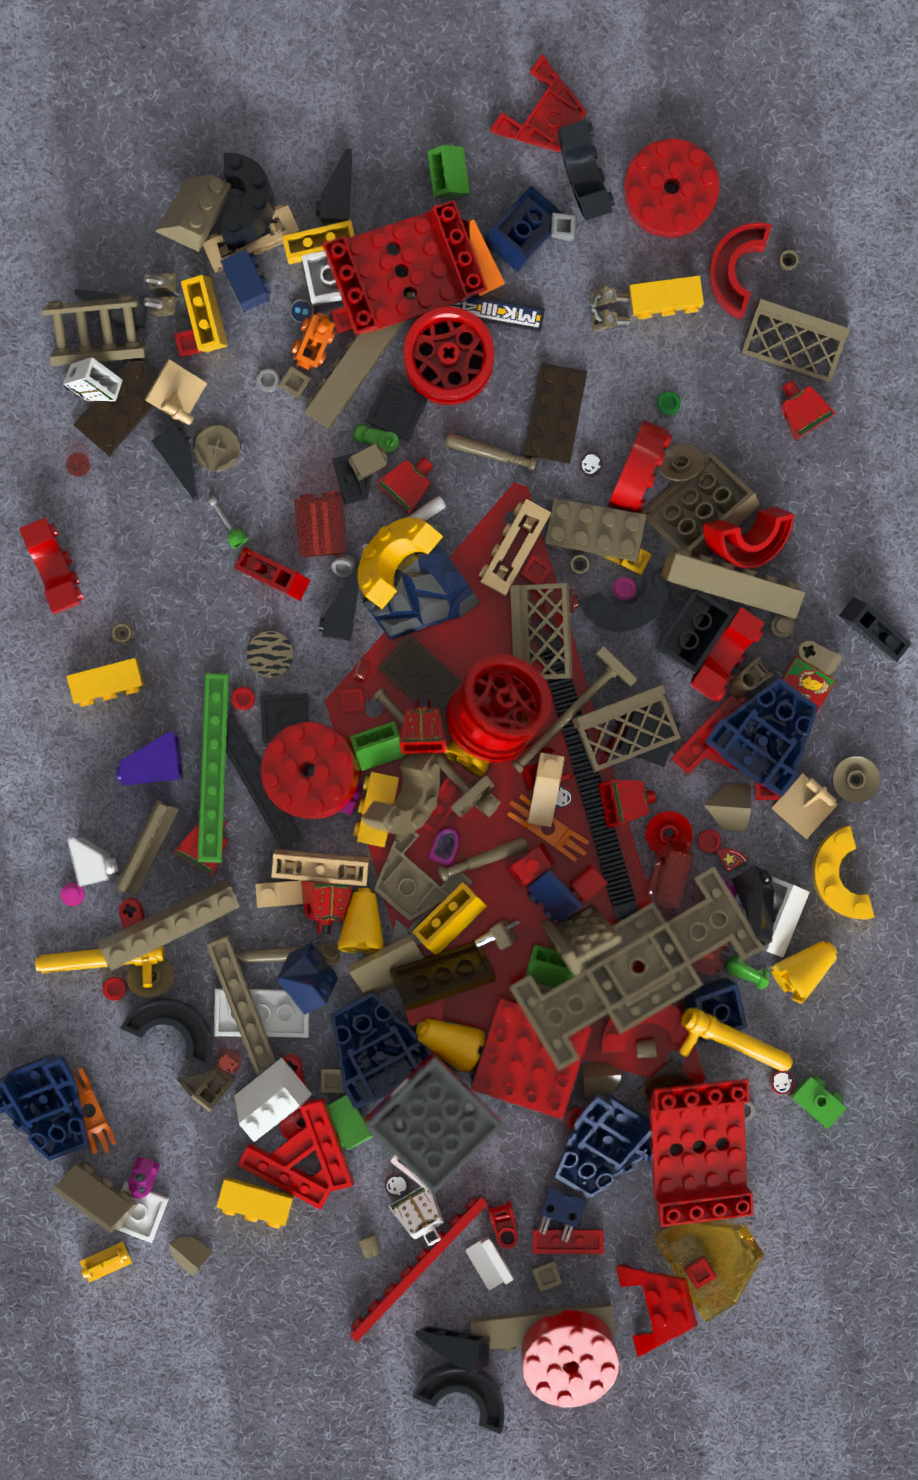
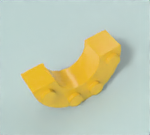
M413 517L399 519L382 527L362 551L357 575L362 593L383 609L397 592L394 586V575L400 563L413 553L423 552L429 554L443 536L424 520Z
M849 825L840 827L822 840L814 854L811 872L815 890L830 909L841 915L855 919L875 918L869 895L850 892L843 886L840 880L839 867L842 859L848 852L856 849L851 827Z

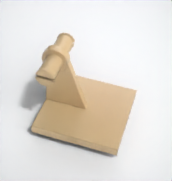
M168 359L144 400L170 415L173 419L190 425L194 417L189 414L207 383Z
M802 773L771 809L807 840L838 804L836 803L837 799L827 792V787H822L813 778L809 779Z

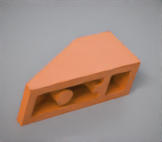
M469 219L467 220V235L487 286L486 291L477 294L482 296L502 286L505 282L475 220Z

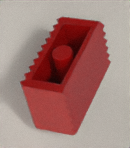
M590 865L570 883L573 887L570 892L579 902L583 899L589 901V898H593L596 892H600V888L603 889V885H607V881Z

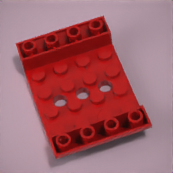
M455 200L434 206L429 212L346 239L343 236L322 243L355 335L375 332L422 316L436 308L458 304L487 290ZM388 244H395L398 247L399 252L397 255H390L387 252ZM395 267H404L407 271V276L404 278L398 277L395 273ZM404 289H412L415 292V299H406L403 295Z
M747 1078L654 1089L649 1103L653 1196L661 1227L753 1216V1193L747 1187L744 1103H749V1080ZM726 1138L727 1143L725 1146L717 1148V1140ZM696 1141H704L702 1149L698 1151L693 1150V1144ZM675 1143H680L681 1149L677 1153H671L670 1147Z

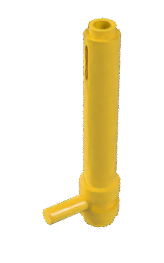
M162 945L124 964L142 966L144 988L152 987V965L159 964V961H164V946ZM99 949L43 954L35 958L36 971H41V973L108 967Z
M688 1009L683 1015L682 1025L686 1027L687 1031H690V1034L679 1053L686 1057L700 1036L705 1039H713L780 1071L789 1070L793 1064V1059L788 1053L719 1022L716 1017L705 1014L699 1009Z

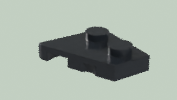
M356 453L332 459L344 505L366 500L369 497L372 475L359 481L348 462V459Z

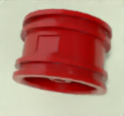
M441 307L426 312L409 329L404 343V362L410 384L417 393L433 403L447 406L465 403L481 393L488 384L494 362L493 340L482 320L462 308ZM448 327V333L435 335V329ZM463 335H469L473 341L465 346L459 342V339ZM424 345H428L433 349L432 353L428 356H423L419 352L420 348ZM479 346H481L482 352L477 350ZM445 355H447V356L453 355V359H451L450 357H448L447 359H445ZM472 357L482 361L480 370L469 369ZM415 362L421 364L419 369H417ZM427 369L437 377L431 382H428L422 376ZM453 374H457L462 380L458 385H452L449 383L448 378Z
M506 654L485 657L473 666L464 678V681L450 697L446 708L448 729L453 739L463 750L480 760L503 762L512 759L522 752L532 737L548 720L552 701L549 687L537 669L518 657Z

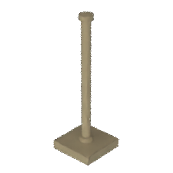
M604 646L595 656L606 666L604 668L605 672L516 762L513 760L510 763L519 773L524 771L522 768L611 678L615 679L618 677L628 688L638 680Z
M383 688L374 694L373 699L375 701L378 700L403 726L405 715L385 694L386 691ZM433 753L442 771L463 792L461 794L462 797L450 807L461 818L482 797L487 795L495 785L485 775L476 785L469 786L440 753Z

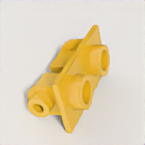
M123 1241L79 1261L83 1268L81 1273L84 1278L87 1277L89 1283L132 1263Z

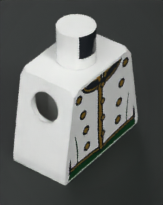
M88 358L70 365L67 376L64 379V387L67 390H72L87 401H116L123 380L94 358Z
M420 1187L389 1205L390 1210L414 1239L423 1236L428 1246L441 1240L435 1228L442 1225L444 1220L436 1196L429 1189L426 1190Z

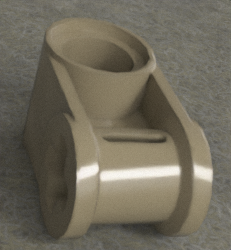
M813 641L801 642L794 651L795 656L831 678L842 659V656L838 653L824 648ZM810 647L809 652L812 653V655L805 657V651H803L802 649Z
M759 656L730 680L729 690L734 696L744 697L774 675L772 672H768L760 662L761 658Z

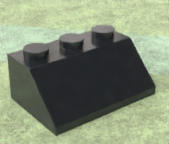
M694 589L655 649L674 662L697 673L735 616V613L702 591Z

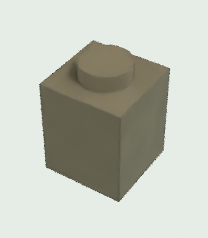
M375 443L352 455L348 462L360 481L383 469L387 465V456L381 447L378 448Z

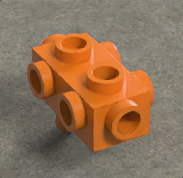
M317 313V315H310L309 319L304 318L300 327V331H303L300 340L296 339L291 348V352L294 353L292 359L297 361L296 365L298 367L309 370L310 367L317 368L318 365L321 366L327 354L324 352L326 345L332 342L336 333L333 330L335 324L330 322V317ZM306 348H308L311 351V355L309 357L304 356V350Z

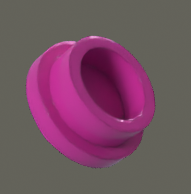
M628 577L619 578L613 585V593L619 600H630L636 594V584Z
M68 883L61 890V899L68 906H77L84 900V889L78 883Z

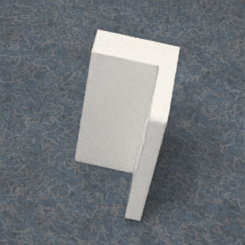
M489 1235L466 1249L468 1257L488 1290L495 1288L503 1282L506 1285L514 1280L511 1271Z

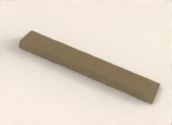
M225 935L207 942L206 947L256 1076H258L277 1062L229 935Z

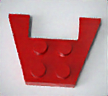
M541 54L529 74L547 85L548 89L523 125H520L501 112L490 128V132L561 153L558 128L582 121L587 115V111L572 91L564 84L559 74L554 71L546 57Z
M627 1264L616 1266L620 1287L642 1285L653 1328L651 1332L636 1333L632 1336L637 1357L698 1326L687 1278L661 1272L653 1273L646 1271L644 1268L628 1267Z

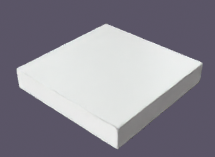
M125 1181L122 1190L131 1194L128 1182ZM141 1187L139 1193H142L145 1188ZM150 1191L147 1196L141 1199H133L138 1203L137 1207L124 1226L117 1230L152 1243L169 1197Z

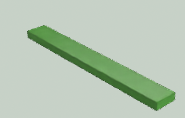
M205 673L198 862L222 863L229 674Z

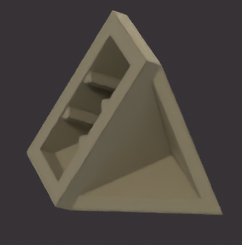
M727 783L704 804L723 830L747 832L751 813L750 785Z
M218 1065L212 1070L177 1079L191 1098L209 1112L235 1081L229 1074L223 1072Z

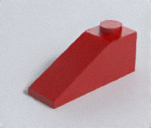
M244 547L234 566L235 569L298 601H301L311 580L298 572Z

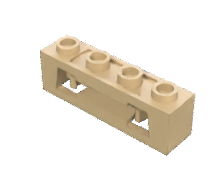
M275 206L274 216L270 223L273 236L268 234L256 239L244 247L235 249V253L232 250H228L222 234L215 233L208 236L203 247L214 272L217 273L224 269L220 262L221 260L246 249L249 255L254 254L255 256L282 244V236L300 232L289 206Z
M528 499L525 500L524 504L519 502L513 513L517 517L513 524L508 523L502 533L505 537L502 544L499 545L497 543L490 555L494 557L490 566L485 564L479 574V577L482 578V585L504 597L507 595L510 586L513 584L551 515L550 511ZM523 517H527L523 528L528 531L531 530L535 521H538L539 523L533 534H528L511 565L513 570L505 582L503 579L508 572V568L501 565L497 574L493 572L499 562L502 563L516 538Z
M275 849L271 877L366 886L369 857Z

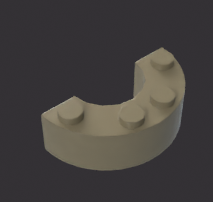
M417 753L407 756L400 765L403 774V784L397 800L392 804L373 801L361 817L367 826L375 830L397 835L413 833L423 826L432 811L437 807L440 788V766L433 753Z

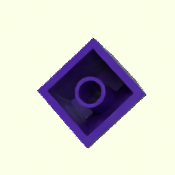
M168 732L119 762L120 767H116L117 781H121L122 786L183 779L178 732Z

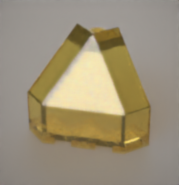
M705 1221L669 1226L653 1236L676 1276L687 1278L692 1301L705 1322L710 1321L738 1302L764 1256L763 1251L745 1225ZM704 1255L717 1277L696 1289L685 1272L684 1267Z

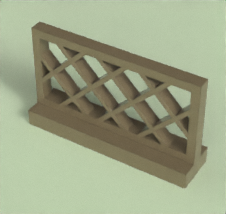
M759 299L741 353L831 383L850 328ZM759 315L769 317L773 327L760 332L757 325ZM773 319H776V320H779V321H782V322H780L779 324L776 325ZM784 323L791 324L795 334L783 340L777 327ZM795 326L803 328L804 330L798 332ZM756 328L758 334L752 337L754 329ZM775 329L780 342L768 347L762 335ZM808 330L814 332L818 341L805 347L800 334ZM818 334H821V335H824V336H827V337H825V338H823V339L820 340ZM760 336L765 349L758 353L749 351L750 341ZM797 336L803 349L790 355L784 342ZM829 338L838 340L837 350L827 354L822 342ZM782 344L787 357L781 360L773 359L770 349ZM819 344L825 356L812 362L807 349ZM767 351L769 357L761 354ZM804 351L810 364L800 368L795 365L792 357ZM835 354L833 361L831 363L829 357ZM789 359L791 364L785 363L783 361ZM827 359L830 366L828 376L818 374L814 364ZM811 366L814 372L805 369Z
M569 583L510 586L513 656L528 662L530 665H533L538 659L545 666V669L540 673L544 679L572 678ZM555 588H562V599L556 604L549 595ZM529 590H537L542 595V598L536 605L530 601ZM545 600L554 607L547 616L539 609ZM557 611L563 616V623L559 627L550 620ZM535 612L543 619L537 628L531 624V617ZM546 624L555 631L548 640L540 633ZM536 635L545 643L538 652L532 648L531 642ZM557 635L564 639V646L560 651L551 644ZM547 647L556 654L549 664L540 656ZM559 658L565 663V674H558L552 668Z
M663 685L572 719L574 728H577L594 772L681 738L664 694L666 692ZM660 701L663 709L660 718L649 713L652 704ZM647 706L645 711L640 709ZM632 711L643 714L639 726L627 721ZM647 717L658 721L654 733L642 728ZM612 719L622 723L618 734L606 730L609 721ZM604 723L603 728L597 726L599 724ZM661 724L670 727L672 737L665 739L657 735ZM625 725L637 730L633 741L621 737ZM592 727L601 731L596 743L588 740L585 733L586 729ZM640 732L652 737L647 747L636 744ZM604 733L616 738L611 750L600 745ZM619 740L631 745L628 753L624 756L615 752ZM634 747H636V748L639 749V750H636V751L632 752L633 749H634ZM598 748L609 753L606 763L598 765L595 758ZM613 755L618 757L614 760H611Z
M157 799L116 883L119 886L117 890L123 893L128 891L135 894L139 893L179 809Z
M594 904L555 925L549 919L541 923L550 944L574 976L582 972L581 963L622 942L619 934Z

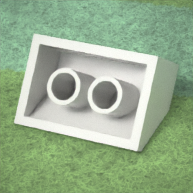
M83 837L68 839L79 886L116 877L115 872L119 871L116 858L111 857L110 853Z
M772 877L771 884L774 889L772 942L770 944L760 942L764 947L763 950L784 957L810 892ZM743 909L742 913L744 914L745 918L750 924L748 917L745 913V910Z
M282 1058L234 1095L239 1125L254 1142L301 1106L312 1095Z

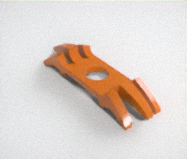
M521 794L519 798L531 807V801ZM511 800L509 804L525 816L527 820L524 821L511 812L507 816L528 828L574 862H576L577 858L563 848L564 844L584 856L587 852L570 840L569 837L572 836L586 845L589 843L587 839L572 831L555 818L552 821L555 826L554 833L551 835L543 834L541 831L542 825L528 823L530 811Z
M71 1068L75 1075L82 1109L85 1104H92L96 1109L93 1117L88 1118L84 1116L93 1154L98 1152L93 1135L95 1133L105 1153L110 1152L105 1132L102 1129L105 1128L112 1145L117 1143L113 1130L105 1118L92 1089L91 1082L83 1068L78 1069L85 1084L84 1088L78 1076Z

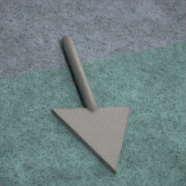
M432 908L422 913L409 929L396 919L390 945L409 935H412L417 945L422 943L412 931Z

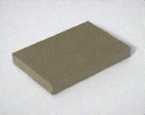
M409 935L347 967L364 995L371 992L376 994L394 985L390 976L391 969L424 959L425 956L412 935Z

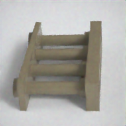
M122 294L118 298L71 303H62L61 300L48 302V305H45L42 313L43 315L52 314L57 348L50 355L51 366L68 365L88 358H94L98 362L144 358L147 353L146 342L140 343L136 338L132 307H137L140 302L139 296L133 297L132 294ZM109 309H123L127 335L125 344L116 345V342H113ZM99 310L104 340L102 346L93 347L90 344L85 311ZM76 312L81 344L78 349H70L66 344L62 313Z

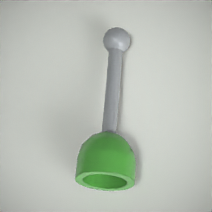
M211 496L208 499V503L215 508L230 531L228 534L230 546L232 549L238 548L248 540V537L241 529H233L218 506L217 498Z

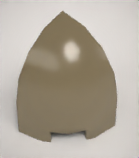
M604 1062L580 1064V1071L583 1076L582 1088L584 1097L600 1093L606 1094L615 1089L620 1082L622 1074L616 1067Z
M177 1238L169 1244V1250L176 1262L192 1276L197 1273L201 1265L213 1253L195 1238Z

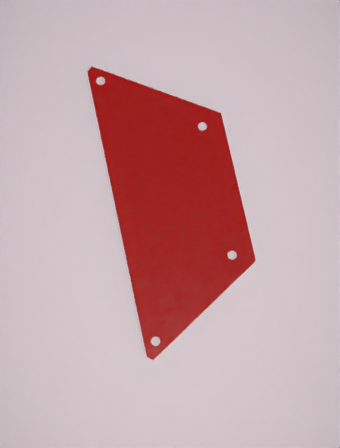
M516 482L511 485L449 557L480 603L462 617L453 618L438 625H432L410 633L412 637L462 682L473 666L483 658L505 654L513 656L510 589L504 597L482 585V578L479 577V574L485 564L490 566L494 558L490 555L497 543L501 545L505 538L502 533L506 527L504 523L506 513L515 510L519 502L524 504L526 499L532 502L529 488ZM523 517V522L516 538L502 563L499 562L493 572L497 574L501 565L508 568V572L503 579L505 582L513 570L511 565L528 534H533L539 523L538 521H535L531 530L528 531L523 528L527 517ZM542 532L511 586L535 585L520 575L532 555L551 565ZM553 568L543 584L557 583ZM555 588L549 595L556 604L562 599L559 588ZM529 590L530 601L536 605L542 598V595L537 590ZM547 600L539 607L546 616L554 608ZM557 611L551 619L559 627L563 623V616ZM536 612L531 617V624L534 627L538 620L542 619ZM546 624L540 633L544 637H548L552 634L553 630ZM384 632L361 658L355 678L354 675L359 662L325 700L333 729L343 734L350 742V736L394 721L401 736L402 726L384 706L381 715L375 718L369 717L365 711L342 714L339 690L363 687L366 704L368 700L373 699L376 692L383 688L388 698L404 715L407 709H416V703L377 669L407 635L390 640ZM571 632L572 679L577 697L579 698L588 689V685ZM560 636L562 645L564 646V639ZM536 638L531 641L532 648L538 652ZM537 659L532 666L541 673L544 670V666ZM551 691V711L548 720L532 737L530 743L534 744L558 719ZM592 699L581 709L583 715L595 711ZM591 727L587 729L590 741L596 743L601 731ZM443 729L447 746L453 740V737L449 730ZM562 729L545 747L558 751H553L552 755L560 756L561 754L564 757L562 770L572 774L573 778L560 781L559 786H566L572 791L573 801L565 809L555 808L553 818L589 841L586 845L572 836L569 837L570 840L587 852L585 856L564 844L563 848L577 858L576 862L572 861L554 846L507 816L511 812L524 821L527 820L525 816L509 804L511 800L530 811V807L519 797L522 794L532 802L534 788L527 790L523 774L519 773L510 764L513 760L516 762L526 752L523 750L512 759L503 762H490L483 776L472 774L475 778L470 786L476 785L485 775L495 785L490 793L501 803L489 818L476 806H473L461 818L452 811L440 829L441 831L444 828L453 827L458 829L460 834V843L451 866L520 837L526 838L529 845L528 849L521 853L472 870L462 871L473 881L468 887L479 896L487 907L441 952L474 942L481 935L489 932V929L494 924L506 918L510 923L519 921V924L512 927L518 939L512 945L502 950L499 949L495 940L481 946L496 975V981L445 998L443 1020L479 1028L482 1031L488 1032L499 995L516 1000L509 987L525 978L534 944L555 950L541 926L542 922L549 919L543 913L546 908L540 902L536 905L527 896L530 892L527 887L535 879L519 888L506 868L543 843L556 861L549 870L569 891L573 888L570 883L590 865L603 877ZM602 738L600 745L606 747L604 739ZM599 748L595 758L598 765H601L603 762L606 763L608 755L604 754L605 751ZM440 753L443 756V758L452 767H454L455 763H453L449 758H447L444 753ZM409 754L361 771L360 768L358 780L362 785V795L357 804V811L359 810L361 799H366L367 790H363L365 777L370 776L371 772L399 778L395 801L397 800L403 784V774L400 765ZM535 755L525 766L538 763L539 755ZM457 762V765H459L462 768L464 767V765ZM612 766L599 770L602 783L616 780ZM440 768L441 786L447 775ZM358 813L361 821L362 813ZM627 822L614 827L639 911L653 902L630 825ZM553 823L551 827L541 826V831L545 835H551L555 831V826ZM421 827L415 831L419 834V837L405 851L404 855L438 885L442 886L445 881L441 880L438 868H448L451 866L428 858L437 835ZM452 832V833H451V838H452L453 840H455V835H454V833ZM388 833L385 847L368 844L377 878L381 874L397 834ZM441 839L439 845L448 847L449 842L447 839ZM603 885V889L600 888V892H596L593 898H589V901L583 899L580 902L583 906L573 913L575 914L594 904L611 926L617 924L606 885ZM384 899L393 931L396 919L409 929L419 917L417 916L409 921ZM442 902L435 905L430 910V912L424 917V919L428 917ZM556 919L553 922L550 920L553 925L558 923ZM423 943L418 944L425 958L435 955ZM634 961L631 965L634 973L641 974L644 972L645 967L641 961ZM681 998L672 1003L683 1014L685 1013ZM606 1014L590 1024L591 1031L582 1059L591 1062H604L613 1065L619 1070L650 1078L666 1063L667 1055L673 1051L679 1052L684 1042L672 1043L668 1032L663 1027L653 1023H645L637 1026L630 1032L626 1040V1050L602 1053L600 1039L604 1024L609 1017ZM655 1038L657 1057L638 1058L636 1041ZM694 1044L687 1057L684 1056L685 1063L681 1069L695 1084H702L706 1079Z

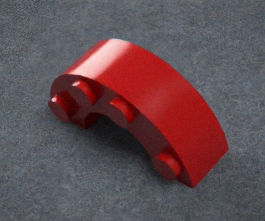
M748 223L733 229L720 241L712 255L708 270V280L713 297L723 310L740 320L745 314L751 292L744 289L737 281L735 264L744 254L763 252L772 224Z
M643 420L608 507L641 513L646 501L642 499L647 487L651 489L656 479L653 471L656 465L661 466L666 455L662 452L663 447L668 448L673 435L669 434L670 430Z
M776 506L758 510L752 528L743 536H741L739 526L722 519L704 523L703 535L708 548L718 558L742 568H757L772 560L783 548L793 526L794 513Z
M44 517L20 527L19 530L26 548L32 556L44 584V594L52 614L80 604L84 596L77 585L81 584L76 571H71L69 564L73 563L68 550L63 551L57 539L59 533L55 524H49L48 520Z
M741 607L735 613V616L697 673H694L690 686L711 700L720 701L727 691L724 687L733 677L731 673L733 667H738L746 656L743 653L752 642L757 643L764 633L761 628L765 623Z
M673 1004L663 1008L622 1034L619 1033L609 1016L601 1033L600 1049L602 1053L626 1050V1040L630 1032L637 1026L645 1023H653L663 1027L668 1032L672 1043L685 1042L690 1031H687L686 1027L682 1025L684 1014Z

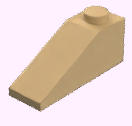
M540 753L528 823L552 826L564 757Z
M302 880L255 884L257 908L303 904Z

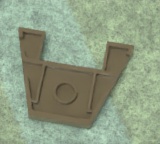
M416 832L407 835H396L374 888L381 897L409 921L444 901L462 882L467 886L473 883L464 873L459 872L449 876L448 880L440 886L407 858L404 853L419 837V834Z

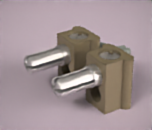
M174 272L156 275L145 274L144 278L146 279L144 281L149 283V290L156 291L157 294L173 291L176 296L144 298L143 301L145 302L143 304L149 306V313L155 314L156 317L174 315L176 300L180 299V293L176 291V274Z
M606 285L591 290L590 311L594 312L591 315L594 332L616 327L617 325L630 324V321H628L630 320L629 317H619L617 312H611L609 309L599 312L595 309L616 303V301L627 302L629 298L625 297H629L628 294L616 293L615 288H608Z
M506 918L494 924L489 929L490 931L481 935L475 940V943L480 942L477 946L481 947L495 940L499 949L502 950L512 945L518 939L512 927L519 924V921L510 923Z

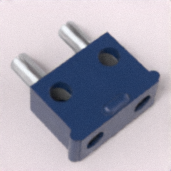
M548 1188L546 1190L547 1197L540 1215L543 1218L538 1232L541 1233L547 1218L542 1234H546L550 1220L565 1225L561 1241H564L568 1226L570 1227L565 1242H568L573 1228H577L582 1210L586 1207L587 1202L553 1188ZM552 1206L554 1211L549 1213L546 1207ZM570 1214H574L576 1216L575 1221H571L569 1219Z

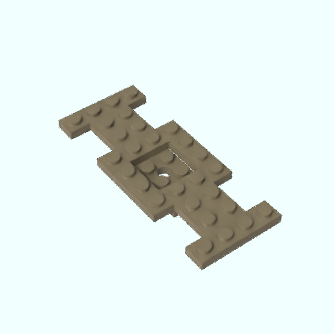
M715 866L693 879L705 900L668 922L664 921L654 902L612 926L619 934L622 942L581 963L582 973L545 995H542L531 975L509 987L558 1071L580 1059L568 1039L569 1036L606 1014L610 1016L617 1030L622 1034L703 985L691 964L730 941L742 961L764 949ZM638 960L644 964L645 969L643 973L636 974L632 971L631 965L634 961Z

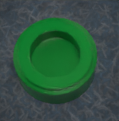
M672 391L662 393L657 400V408L664 415L670 416L675 414L681 406L680 397Z

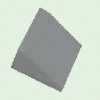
M552 213L551 237L572 241L575 238L576 215Z

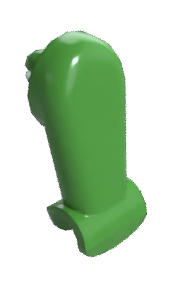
M361 423L357 424L354 428L353 440L362 444L364 442L370 446L376 443L378 448L381 447L384 452L388 453L394 452L399 446V439L393 432L370 428L368 425Z
M734 954L731 959L725 962V969L729 974L755 983L758 989H764L768 986L769 970L762 969L759 971L747 965L737 954Z

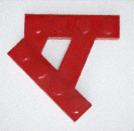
M731 694L671 757V760L687 775L704 758L740 771L718 755V752L712 749L705 740L720 720L745 704L747 700L744 697H736ZM754 781L755 800H780V796Z
M324 1098L304 1102L300 1106L306 1123L304 1129L271 1154L249 1143L237 1165L320 1210L331 1191L354 1185V1179ZM316 1150L322 1167L321 1170L310 1176L294 1167L296 1163Z

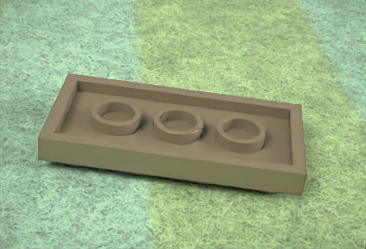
M554 498L545 545L638 562L647 515Z

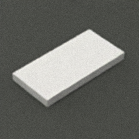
M215 988L214 1036H241L223 988ZM250 989L268 1037H309V1013L304 1015L284 989Z

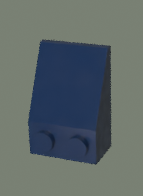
M530 186L493 225L485 236L484 241L489 248L518 272L550 237L552 213L562 212L534 187Z
M549 869L539 875L527 887L530 891L527 896L536 905L540 902L546 908L543 913L552 922L555 919L559 923L583 906Z

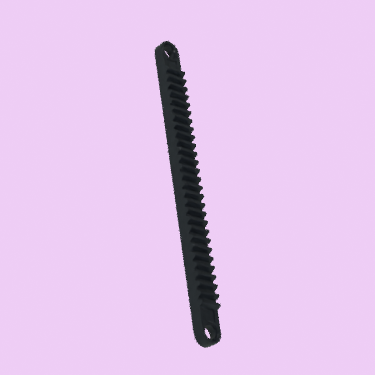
M543 619L538 620V622L535 624V628H537L541 624ZM536 635V642L540 650L545 643ZM557 635L551 644L560 651L563 645L560 636ZM547 647L540 656L549 664L556 654ZM559 658L552 668L558 674H565V663ZM572 678L547 679L558 718L578 699ZM580 710L572 719L583 716L582 711ZM571 719L562 728V733L603 877L607 881L606 887L615 919L619 923L638 912L615 827L607 828L599 783H602L599 771H593L577 728H574ZM586 729L585 733L587 735L588 740H590Z

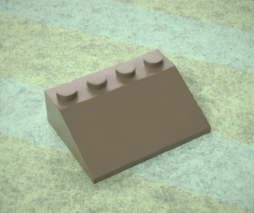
M710 451L704 455V468L696 477L686 481H675L640 513L647 515L646 521L672 550L677 551L678 548H683L691 551V556L698 558L700 554L707 555L710 552L703 535L704 523L722 519L739 526L761 506L755 493Z

